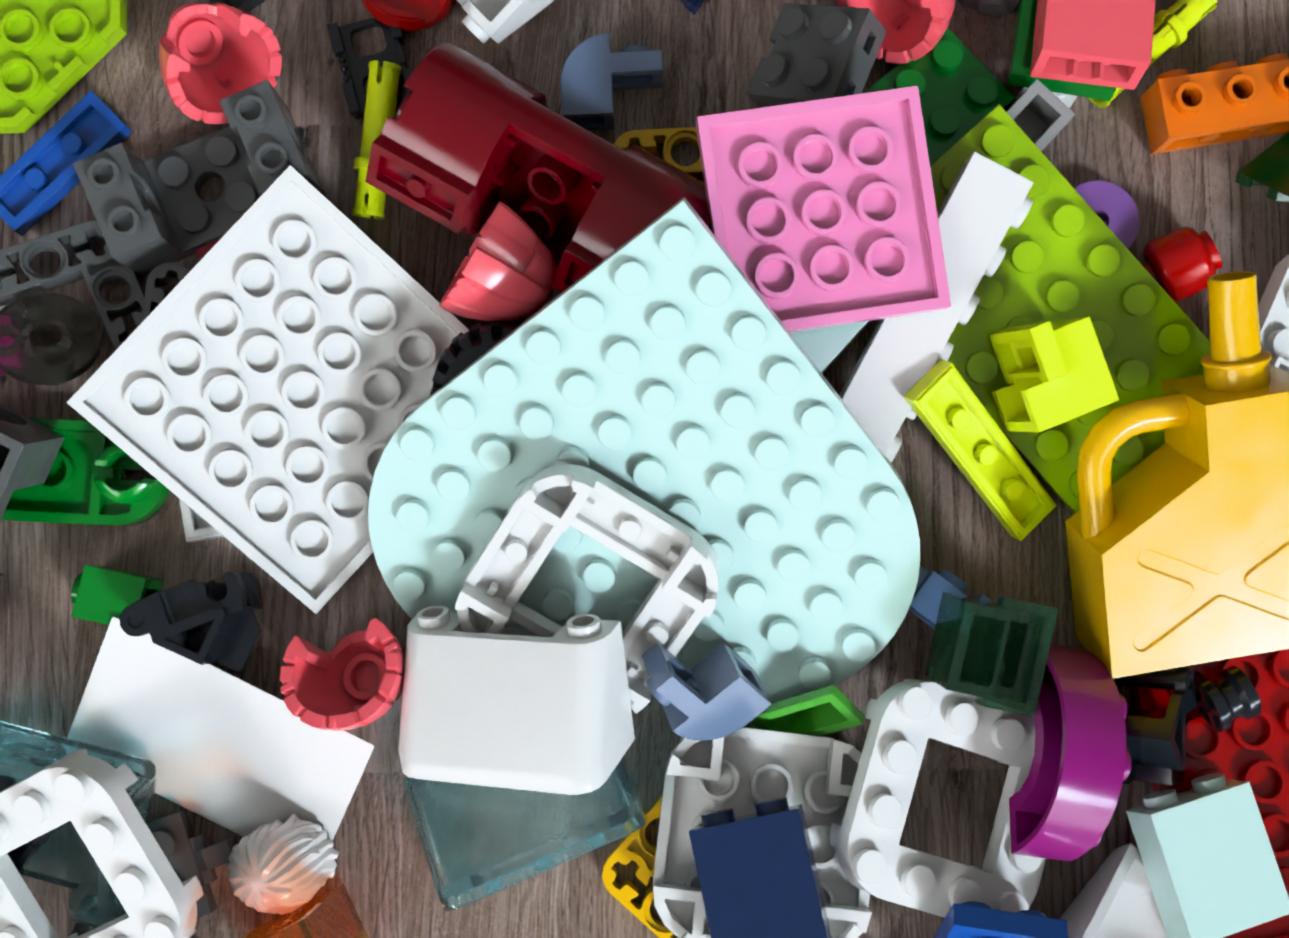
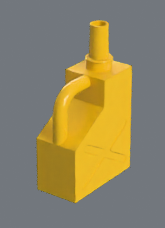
M1226 272L1207 278L1210 354L1200 360V363L1203 365L1204 374L1161 381L1162 396L1136 400L1111 409L1091 427L1079 449L1077 484L1080 510L1065 521L1075 635L1087 651L1103 662L1113 679L1289 649V372L1270 365L1273 355L1268 351L1261 350L1257 278L1254 272ZM1164 429L1165 443L1112 484V461L1118 448L1133 436Z

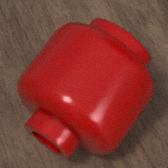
M1180 227L1148 242L1144 247L1143 256L1145 264H1143V267L1175 302H1179L1207 289V278L1215 275L1216 270L1223 266L1219 252L1207 231L1198 233L1192 227Z

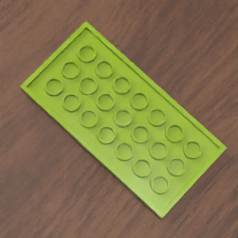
M999 104L930 166L937 212L966 158L974 152L1034 182L1026 196L1033 200L1027 216L1018 229L1009 227L1000 246L1007 249L1002 262L991 278L983 275L974 291V294L980 297V301L973 315L965 326L957 323L948 339V342L954 345L948 362L954 365L1013 447L1075 514L1080 510L1077 484L1079 449L1091 427L1111 409L1136 400L1162 396L1161 381L1204 374L1203 365L1200 363V360L1210 354V341ZM1090 316L1119 400L1039 433L1005 431L992 391L1009 384H1006L989 334L1007 327ZM1164 429L1133 436L1118 448L1112 461V484L1165 443Z

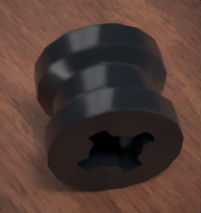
M1230 666L1222 670L1219 678L1213 681L1208 679L1196 681L1197 708L1207 724L1216 732H1223L1229 729L1233 724V720L1240 717L1250 720L1259 716L1262 712L1261 702L1255 687L1247 675L1237 666Z

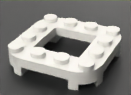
M556 461L548 468L535 474L524 485L469 572L455 604L458 621L463 632L553 637L562 626L518 600L562 532L565 533L569 526L575 528L659 578L622 632L631 710L637 714L651 701L652 694L646 684V680L650 676L642 655L659 642L676 657L703 617L710 618L717 602L719 558L708 541L697 531L599 472L566 461Z
M904 679L903 682L888 688L877 700L870 699L863 714L871 722L842 825L832 823L830 829V845L836 848L838 862L848 878V882L877 898L944 918L953 903L961 904L969 901L982 902L989 905L991 909L1014 913L1029 910L1039 888L1046 858L1011 854L1009 798L1020 791L1030 772L1035 749L1033 715L944 684L917 679ZM928 738L1009 765L982 868L969 866L899 844Z
M79 749L68 753L53 764L0 791V938H59L7 853L68 821L72 822L127 913L80 936L74 933L65 938H190L197 931L195 929L197 922L196 901L204 895L201 884L196 875L185 881H180L125 790L138 780L125 763L115 769L104 760L88 755L87 749Z

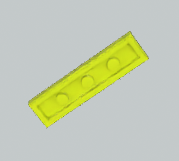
M941 359L903 396L1010 536L1022 541L1057 506L951 362Z

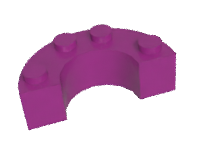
M1009 639L1003 642L1005 693L1021 695L1025 698L1032 712L1035 727V749L1029 775L1020 791L1009 798L1011 854L1072 861L1081 857L1100 843L1102 834L1107 828L1117 805L1122 782L1130 774L1131 757L1126 750V699L1122 694H1119L1114 679L1106 666L1091 652L1081 648L1029 639Z

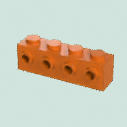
M1288 54L1270 55L1258 60L1253 65L1239 67L1237 61H1227L1209 67L1206 72L1189 74L1187 69H1175L1157 76L1156 81L1140 97L1151 154L1288 133Z

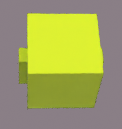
M1090 316L1007 327L989 334L1006 384H1009L992 391L1005 431L1039 433L1119 400Z

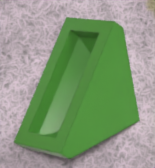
M830 685L771 703L768 708L750 722L758 729L823 736L864 724L865 715L838 688Z

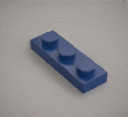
M89 91L0 176V217L15 232L24 236L80 182L73 163L121 143L133 131L95 93Z

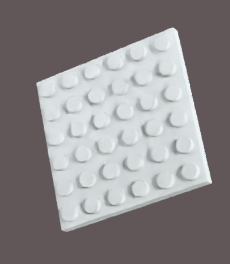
M290 165L68 400L67 404L317 614L373 553L369 533L368 505L371 484L382 453L394 433L410 413L430 396L433 386L432 379L445 348L447 349L450 346L452 339L460 332L465 334L470 330L453 314L439 307L440 302Z

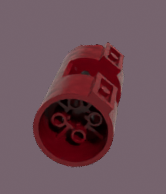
M449 42L441 43L433 48L417 65L404 84V87L411 91L402 101L396 118L393 119L387 116L381 134L372 142L366 183L457 234L460 231L471 236L479 233L498 202L504 203L534 230L552 253L557 267L552 287L561 292L574 284L683 197L687 199L711 230L705 183L637 145H632L626 151L550 110L547 105L546 96L543 93Z

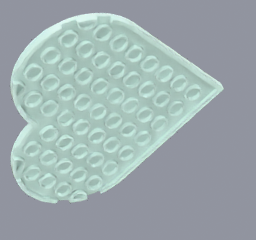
M685 197L413 410L394 433L384 449L370 488L368 523L371 545L377 566L395 600L406 614L413 619L420 610L430 606H445L450 612L457 613L455 604L469 572L524 485L535 474L548 468L556 461H566L599 472L697 531L708 541L718 555L719 582L714 611L710 618L703 617L676 655V658L689 669H692L724 643L755 670L770 702H778L826 686L836 685L866 666L884 649L897 632L906 617L918 583L921 561L918 525L909 494L899 474ZM569 526L565 533L562 532L518 601L562 627L573 616L594 614L600 620L621 621L623 632L659 578Z

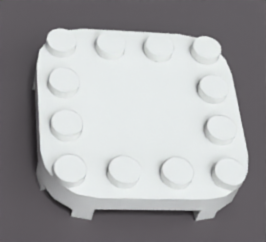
M742 727L728 736L713 740L700 741L681 737L679 743L671 751L665 770L653 872L654 906L664 926L678 938H711L689 830L703 824L701 815L733 808L735 818L756 814L754 804L787 797L789 807L802 804L832 938H859L862 933L866 934L872 914L869 910L870 894L848 882V878L838 862L836 848L830 845L831 824L842 825L862 753L853 745L830 737Z

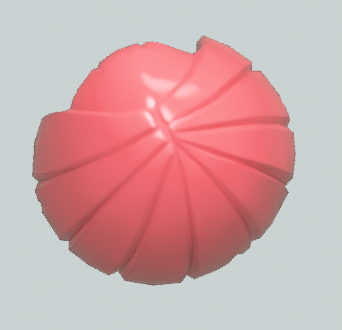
M836 0V4L841 7L869 8L887 30L876 58L880 60L885 57V62L904 64L912 59L915 61L922 58L937 45L948 28L956 0Z
M192 2L179 6L171 13L167 30L160 37V73L168 95L182 113L198 122L202 120L206 124L228 123L219 100L266 80L275 89L277 85L275 77L280 76L282 68V55L278 52L281 49L271 28L253 14L224 3Z
M499 201L481 228L480 234L476 236L468 250L469 256H465L458 267L439 307L459 316L481 321H514L528 317L543 307L554 287L552 285L557 273L554 257L534 230L509 206Z
M377 618L370 620L366 631H356L348 634V636H344L331 652L320 649L302 637L294 636L283 656L285 665H282L280 670V681L283 684L280 690L286 696L283 700L293 716L300 717V721L311 727L340 731L366 726L384 716L393 707V703L398 700L403 691L405 664L403 649L390 628Z

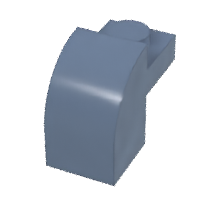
M609 33L595 35L584 40L569 54L562 69L560 83L562 116L588 131L615 129L613 90L662 88V50H651L647 46L632 45L621 49L620 52L611 53Z
M659 642L642 655L650 676L646 680L647 687L652 695L662 704L672 731L681 737L704 741L728 736L747 725L771 705L755 670L724 643L692 669H689Z

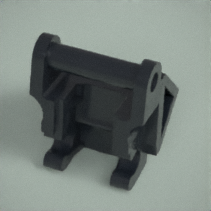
M226 572L223 575L224 583H216L215 580L197 583L196 580H190L175 587L155 592L127 606L120 615V626L129 636L139 637L150 634L154 644L198 664L217 663L230 670L240 671L244 668L261 632L255 615V611L263 609L260 583L254 573L247 572L241 574V576L237 572Z
M1190 665L1178 667L1177 669L1114 678L1116 685L1175 691L1171 693L1168 706L1159 711L1127 708L1125 718L1126 750L1131 757V770L1127 779L1122 783L1130 784L1132 781L1137 780L1165 785L1181 784L1184 779L1186 761V714L1197 707L1194 667Z

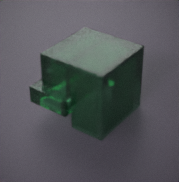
M943 592L925 676L946 690L976 696L975 702L980 706L1035 717L1059 609L998 595L997 603Z

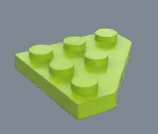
M0 0V134L26 133L127 35L128 0Z

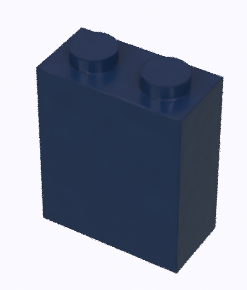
M787 797L754 804L756 814L735 818L733 808L701 815L703 824L689 830L711 938H832L802 804L789 807Z

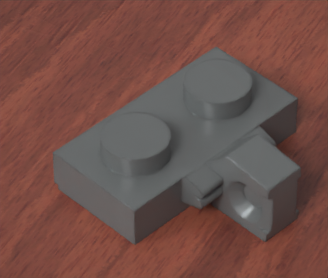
M187 809L145 822L180 881L182 882L195 875L197 876L204 894L196 901L197 918L215 911L217 905L210 882L218 879L214 868L229 863L228 856L231 854L232 848L238 844L236 835L207 845L204 833L197 836L194 835Z

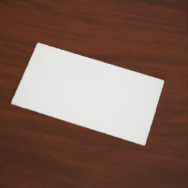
M112 617L64 745L70 751L87 749L88 755L104 760L115 769L125 763L138 779L134 783L242 837L250 835L260 825L271 824L275 820L285 823L292 814H296L300 820L311 821L322 826V830L327 831V838L332 841L374 749L373 744L344 730L332 731L311 727L300 721V717L293 716L284 700L211 664H198L152 642L150 634L139 637L127 635L120 626V619Z

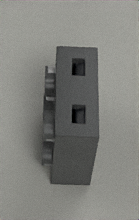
M784 3L769 38L774 44L771 54L766 58L761 57L747 95L762 108L861 94L887 30L869 8Z

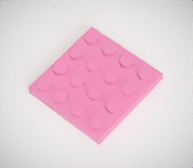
M918 86L698 116L695 123L712 233L789 332L940 311L951 307Z

